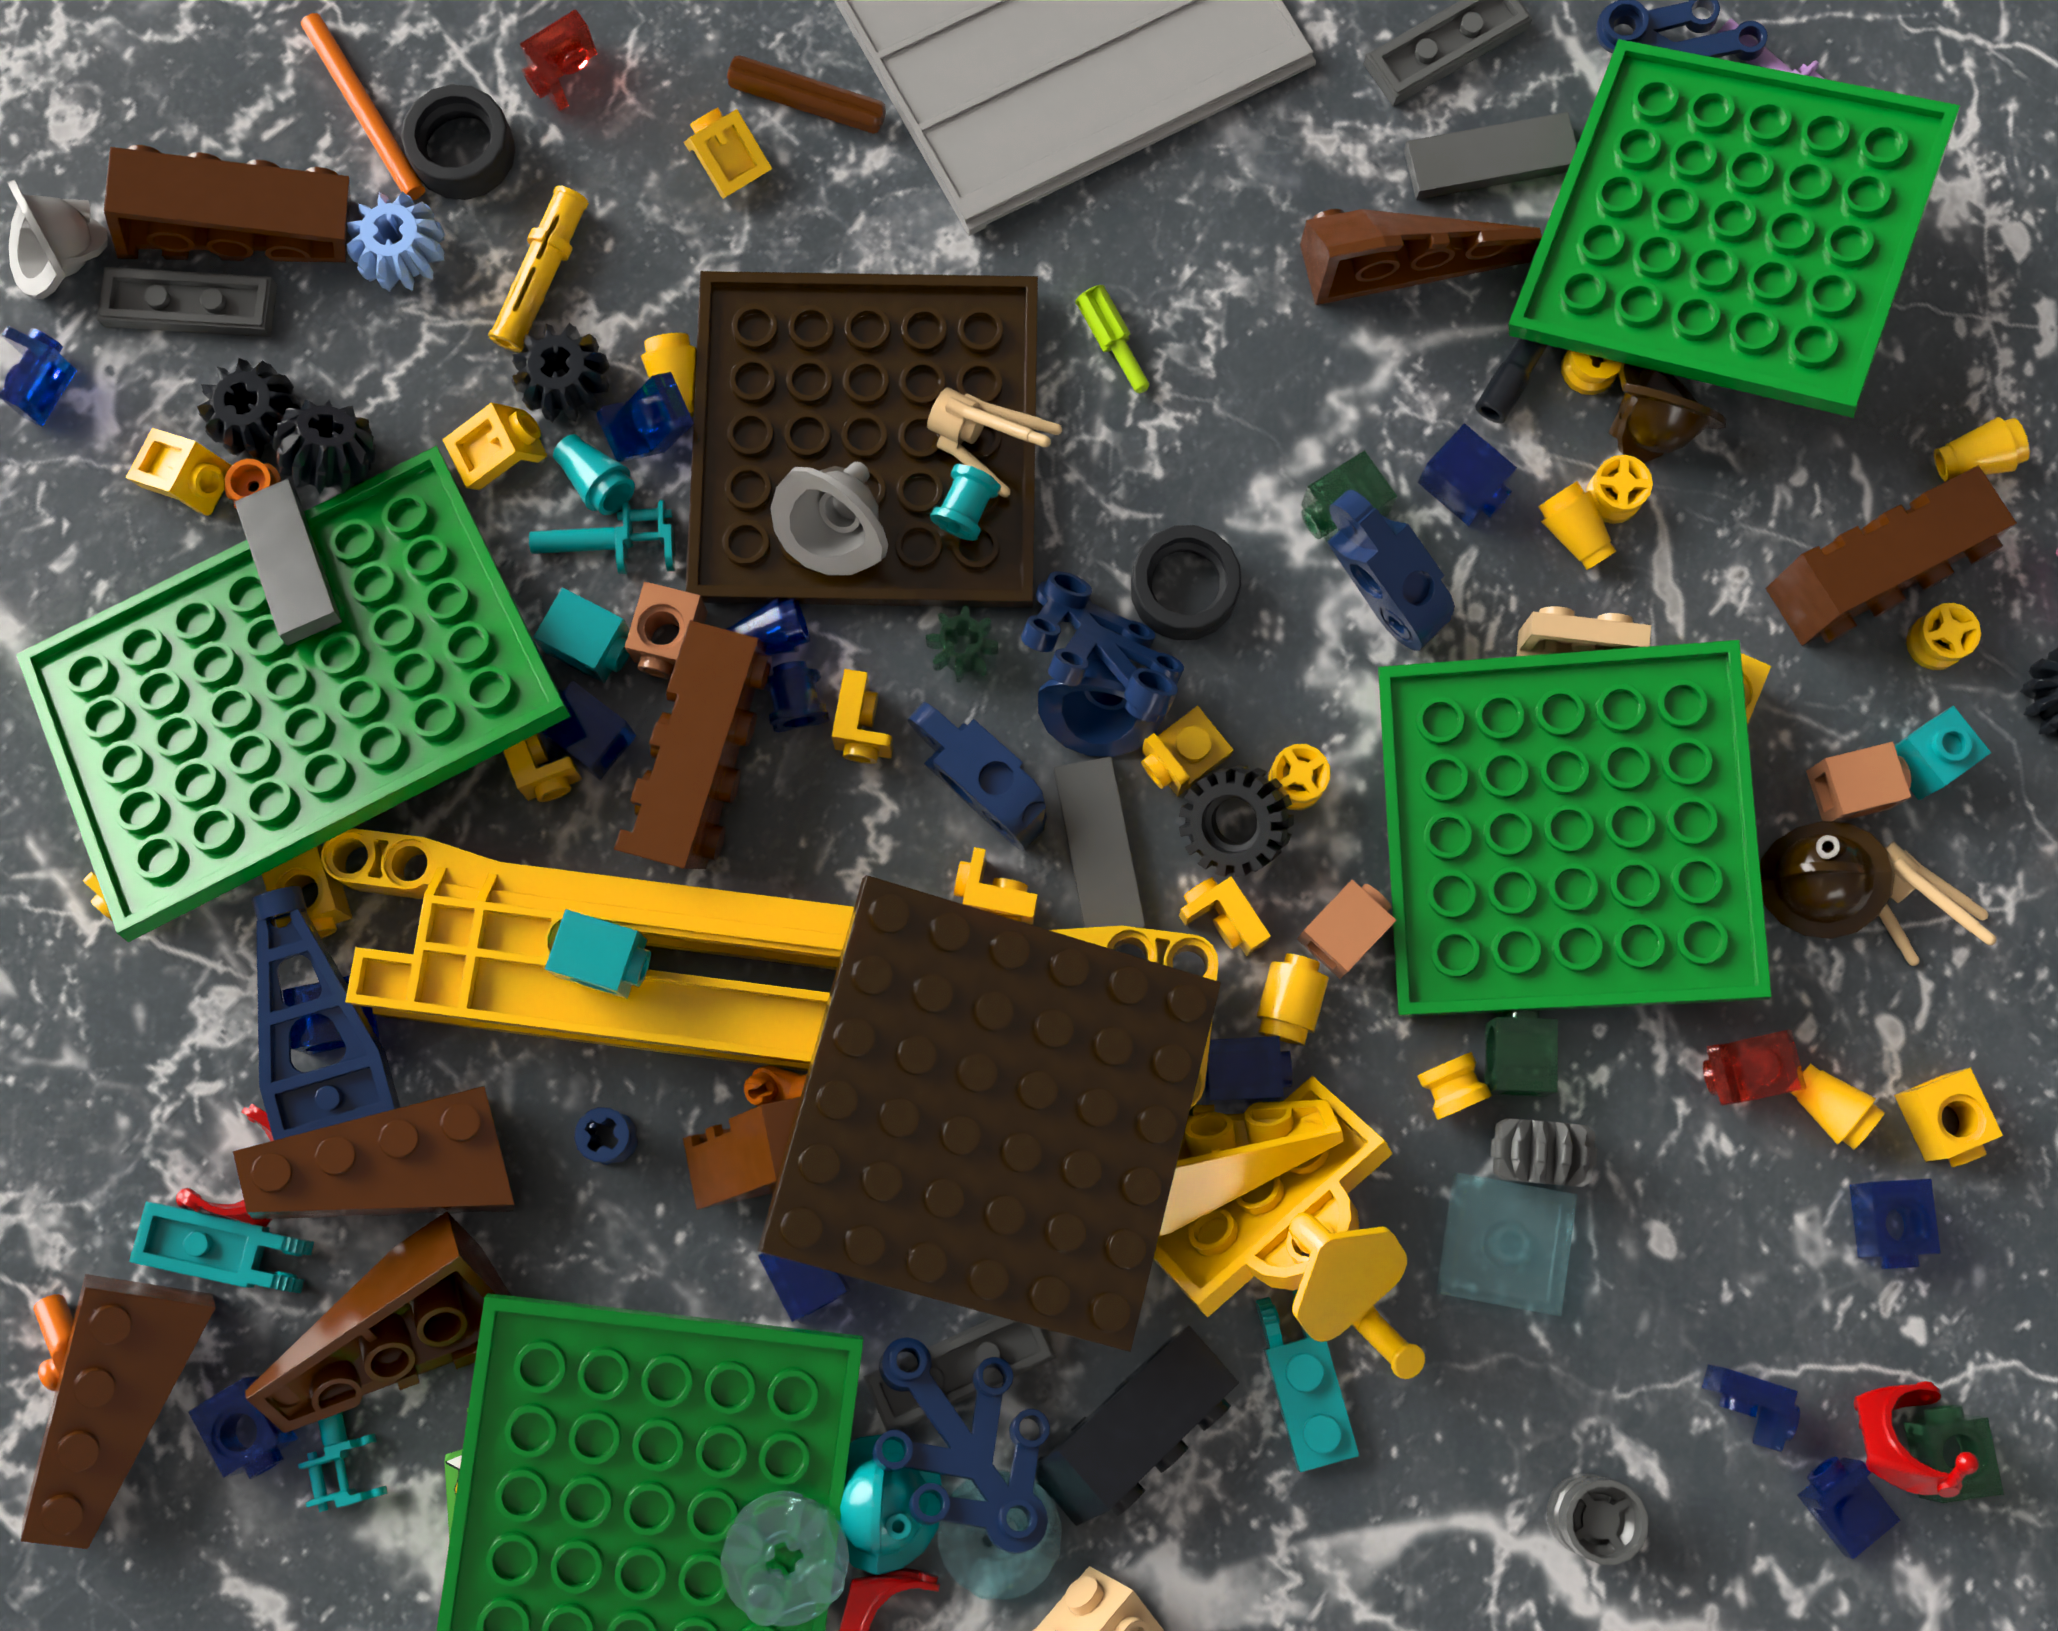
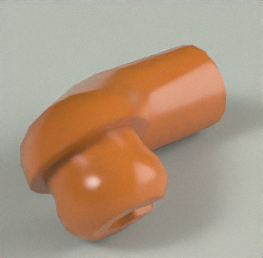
M772 1065L759 1067L754 1070L752 1076L747 1078L744 1083L745 1097L755 1106L801 1097L807 1074L800 1075Z
M60 1294L42 1298L33 1308L51 1359H47L40 1364L38 1375L42 1384L48 1390L54 1392L56 1391L74 1321L66 1298Z

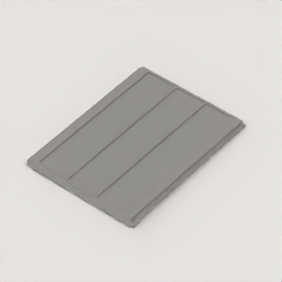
M834 0L968 236L985 229L987 224L1316 65V60L1312 55L1313 50L1282 0Z

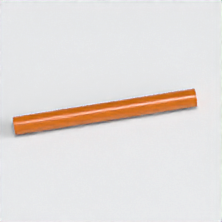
M312 13L305 16L301 21L303 30L400 191L409 195L412 200L420 198L425 193V187L321 15Z

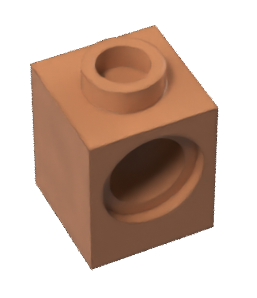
M644 581L625 644V649L632 660L638 663V670L659 678H671L689 621L692 620L705 624L708 611L700 595ZM673 624L679 627V633L671 643L657 645L651 642L653 633L660 626Z
M1893 742L1828 757L1806 771L1822 821L1842 822L1890 810L1912 798L1909 791L1911 787L1909 767L1906 761L1897 755Z
M1352 879L1303 930L1297 940L1341 979L1394 924L1396 919L1388 913L1391 905L1378 890L1369 884H1364L1360 887Z

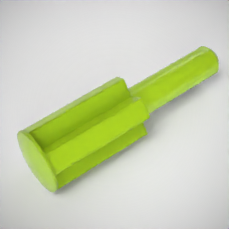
M1097 285L1086 290L1076 299L1075 303L1079 307L1103 352H1110L1112 350L1135 393L1145 392L1148 390L1150 383L1127 344L1131 333L1105 286Z

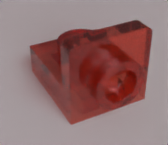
M576 9L520 43L528 66L521 71L535 95L539 99L548 95L559 111L569 106L559 78L565 74L570 75L578 72L588 63L589 59L597 55L589 27Z
M1791 1030L1707 1046L1709 1060L1703 1061V1074L1709 1092L1713 1096L1718 1095L1722 1106L1807 1089Z

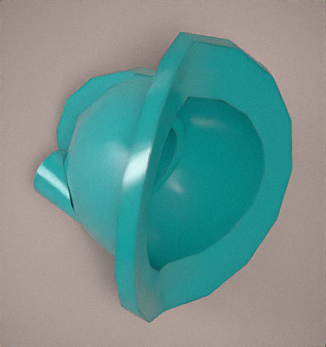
M882 1434L859 1437L850 1443L844 1493L840 1505L841 1516L836 1551L853 1567L875 1575L902 1569L924 1553L938 1531L940 1521L933 1525L918 1523L910 1513L909 1501L912 1494L924 1484L935 1483L942 1486L940 1474L902 1468L896 1472H887L879 1468L873 1459V1447ZM888 1440L883 1443L882 1453L888 1461L899 1462L902 1460L904 1450L899 1442ZM924 1493L919 1498V1508L924 1514L934 1516L939 1513L940 1501L934 1494Z

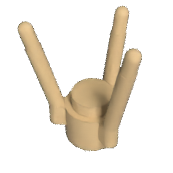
M949 387L945 388L936 399L927 422V428L940 435L937 443L938 448L954 455L964 465L973 466L991 475L1001 485L999 495L1004 498L1008 497L1011 493L1009 487L961 445L962 442L966 441L973 444L981 434L983 427L987 426L1046 448L1050 446L1051 439L1034 430L1053 435H1059L1062 432L1061 425L990 404L968 393L963 395Z
M1894 841L1885 847L1890 854L1895 870L1891 898L1897 904L1913 890L1917 889L1985 944L1994 945L1996 943V936L1974 918L1976 917L1982 921L1986 920L1988 912L1921 865L1910 853L1903 850ZM1886 904L1879 915L1880 919L1907 963L1911 966L1918 965L1919 957L1889 905Z

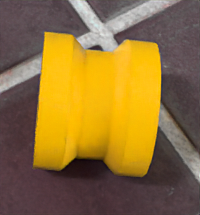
M1567 350L1561 361V373L1564 381L1572 390L1580 394L1595 395L1604 392L1612 385L1620 372L1622 363L1604 358V362H1600L1596 356Z
M1617 455L1603 462L1587 484L1586 491L1591 490L1603 522L1610 524L1623 523L1631 519L1650 496L1653 486L1652 475L1647 466L1636 457ZM1606 488H1612L1613 492L1617 494V500L1611 495L1610 491H1606Z
M1942 603L1917 619L1908 629L1906 637L1907 650L1912 659L1920 666L1930 670H1944L1971 654L1978 646L1981 637L1980 623L1974 613L1965 606L1956 603ZM1941 640L1942 642L1947 644L1946 646H1942L1935 641Z
M1294 744L1284 748L1276 756L1267 780L1271 781L1276 778L1283 785L1278 789L1280 795L1284 797L1289 794L1292 805L1288 806L1287 809L1303 810L1313 806L1321 798L1330 780V766L1326 757L1317 748L1308 744ZM1292 784L1303 785L1305 791L1302 789V787H1295Z
M1472 1052L1417 1075L1421 1086L1429 1089L1435 1100L1432 1110L1437 1120L1492 1096L1488 1085L1479 1082L1474 1072L1477 1062Z

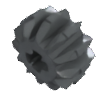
M1507 1118L1496 1123L1495 1139H1492L1491 1157H1493V1173L1502 1180L1583 1187L1593 1181V1167L1597 1166L1598 1148H1595V1132L1587 1125Z

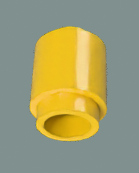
M1286 953L1284 962H1271L1256 1016L1261 1019L1259 1034L1282 1042L1305 1046L1308 1033L1315 1032L1329 980L1328 976L1318 972L1320 962Z

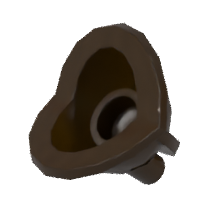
M1622 363L1619 377L1622 391L1625 394L1621 401L1620 409L1608 432L1611 436L1617 438L1618 449L1623 455L1636 457L1643 463L1662 456L1664 453H1670L1683 448L1705 428H1726V418L1719 412L1699 404L1674 375Z
M1820 821L1796 827L1776 840L1760 862L1764 905L1782 925L1804 936L1833 939L1856 933L1880 915L1893 894L1895 870L1889 852L1870 832L1849 823Z

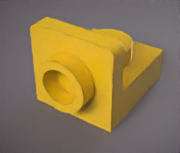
M717 107L690 124L695 134L684 141V144L689 152L694 150L722 199L772 170L771 165L737 109L723 117Z
M492 402L443 439L450 457L465 487L468 489L481 490L520 460L539 463L547 457V453L539 439L541 431L534 418L523 409Z
M152 428L125 478L141 488L177 499L196 512L209 516L212 514L225 489V476L232 465L194 440Z
M844 669L832 731L835 750L843 751L845 759L865 764L877 763L878 757L892 758L894 746L891 735L862 730L863 725L873 726L878 702V692L869 691L868 672Z
M1197 705L1158 736L1153 733L1144 740L1142 753L1146 758L1141 763L1149 777L1159 788L1163 789L1169 785L1178 797L1232 756L1234 750Z
M539 733L503 751L517 789L528 801L537 798L539 802L557 799L571 791L570 784L582 780L579 769L571 757H565L540 767V764L549 761Z
M974 847L971 863L960 861L954 896L964 897L962 902L964 905L1033 925L1038 894L1028 893L1027 884L1012 879L994 878L992 885L983 884L982 880L987 861L986 849Z
M1232 876L1220 884H1217L1213 877L1208 878L1183 896L1188 903L1181 908L1179 917L1184 925H1188L1215 908L1219 916L1213 919V923L1230 949H1234L1239 945L1245 955L1248 956L1267 944L1271 937Z

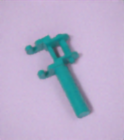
M664 499L659 500L657 508L631 509L629 502L626 501L623 502V512H617L618 521L623 520V526L615 528L530 531L531 554L616 550L618 574H627L625 559H628V549L633 547V542L660 540L661 544L664 545L666 570L668 572L675 571L676 565L673 556H676L675 531L671 524H667V518L673 517L672 509H666ZM658 520V532L633 533L632 522Z
M342 1412L319 1420L318 1426L322 1444L325 1446V1456L318 1458L317 1451L307 1454L308 1461L298 1464V1469H308L314 1499L306 1502V1508L318 1505L319 1512L329 1510L327 1502L335 1500L336 1508L388 1494L387 1486L358 1493L355 1488L350 1489L344 1458L349 1456V1450L377 1442L376 1434L348 1440ZM334 1461L340 1491L328 1495L322 1465Z

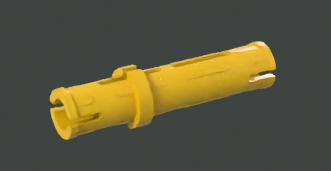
M565 186L555 187L553 197L539 227L531 229L527 238V242L530 244L528 252L510 287L497 320L488 334L490 340L513 352H522L525 334H529L561 261H567L571 255L573 247L570 245V241L584 210L587 209L589 204L583 195Z

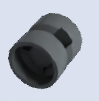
M1577 1473L1563 1479L1552 1490L1547 1504V1522L1553 1536L1566 1549L1600 1565H1618L1632 1559L1643 1547L1648 1534V1514L1641 1498L1630 1487L1593 1473Z

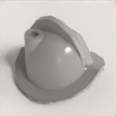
M12 180L7 183L18 204L11 222L9 237L11 271L15 283L25 295L34 299H44L56 291L65 277L78 272L86 264L87 260L99 256L107 247V229L98 221L91 219L89 200L22 194L16 181Z
M853 462L847 468L832 466L820 471L810 467H794L776 487L770 508L774 532L786 552L804 567L826 575H852L875 565L886 557L888 541L883 526L879 522V506L869 486L865 484L869 479V471L863 463Z

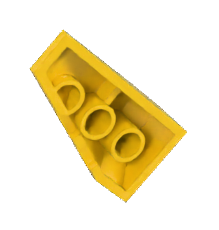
M1328 1100L1258 1102L1252 1104L1244 1113L1240 1114L1218 1113L1215 1111L1214 1104L1195 1105L1193 1116H1188L1159 1236L1170 1234L1344 1142L1342 1129Z

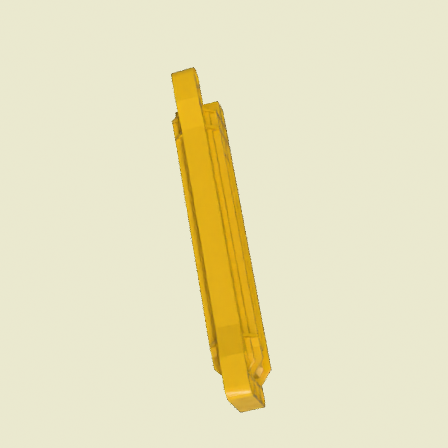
M355 828L326 841L321 851V862L325 871L331 877L351 889L360 892L423 899L414 954L355 947L345 1000L348 1004L372 1007L373 1014L382 1017L763 1066L772 1065L779 1068L808 1071L830 995L828 992L648 970L641 986L632 985L628 999L558 978L545 970V966L564 911L567 909L637 930L647 939L646 946L837 970L854 910L852 906L505 863L425 837ZM359 847H366L368 851L366 864L355 873H347L346 860L348 855ZM425 854L427 857L425 873L414 881H406L404 877L406 863L416 855ZM1122 925L1050 930L1113 950L1123 944H1132L1143 951L1146 960L1172 968L1173 958L1177 954L1190 951L1200 956L1205 964V973L1202 977L1217 981L1218 954L1209 941L1197 935ZM1212 1022L1190 1110L1202 1097L1205 1088Z

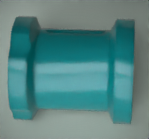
M956 464L951 471V477L954 479L953 484L942 506L933 509L930 519L935 525L949 534L974 541L977 540L981 532L978 526L980 517L989 499L998 496L1001 485L991 475L969 465Z

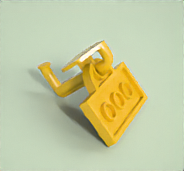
M1311 1076L1284 1101L1328 1100L1342 1129L1344 1142L1170 1234L1159 1236L1154 1260L1207 1318L1253 1277H1256L1272 1288L1298 1290L1292 1306V1312L1312 1339L1319 1342L1332 1340L1352 1325L1391 1364V1369L1397 1377L1410 1379L1418 1375L1423 1369L1425 1354L1418 1345L1408 1343L1374 1307L1402 1278L1407 1266V1255L1396 1236L1388 1228L1359 1229L1358 1211L1347 1195L1393 1153L1381 1136L1314 1076ZM1302 1252L1309 1254V1257L1301 1256Z

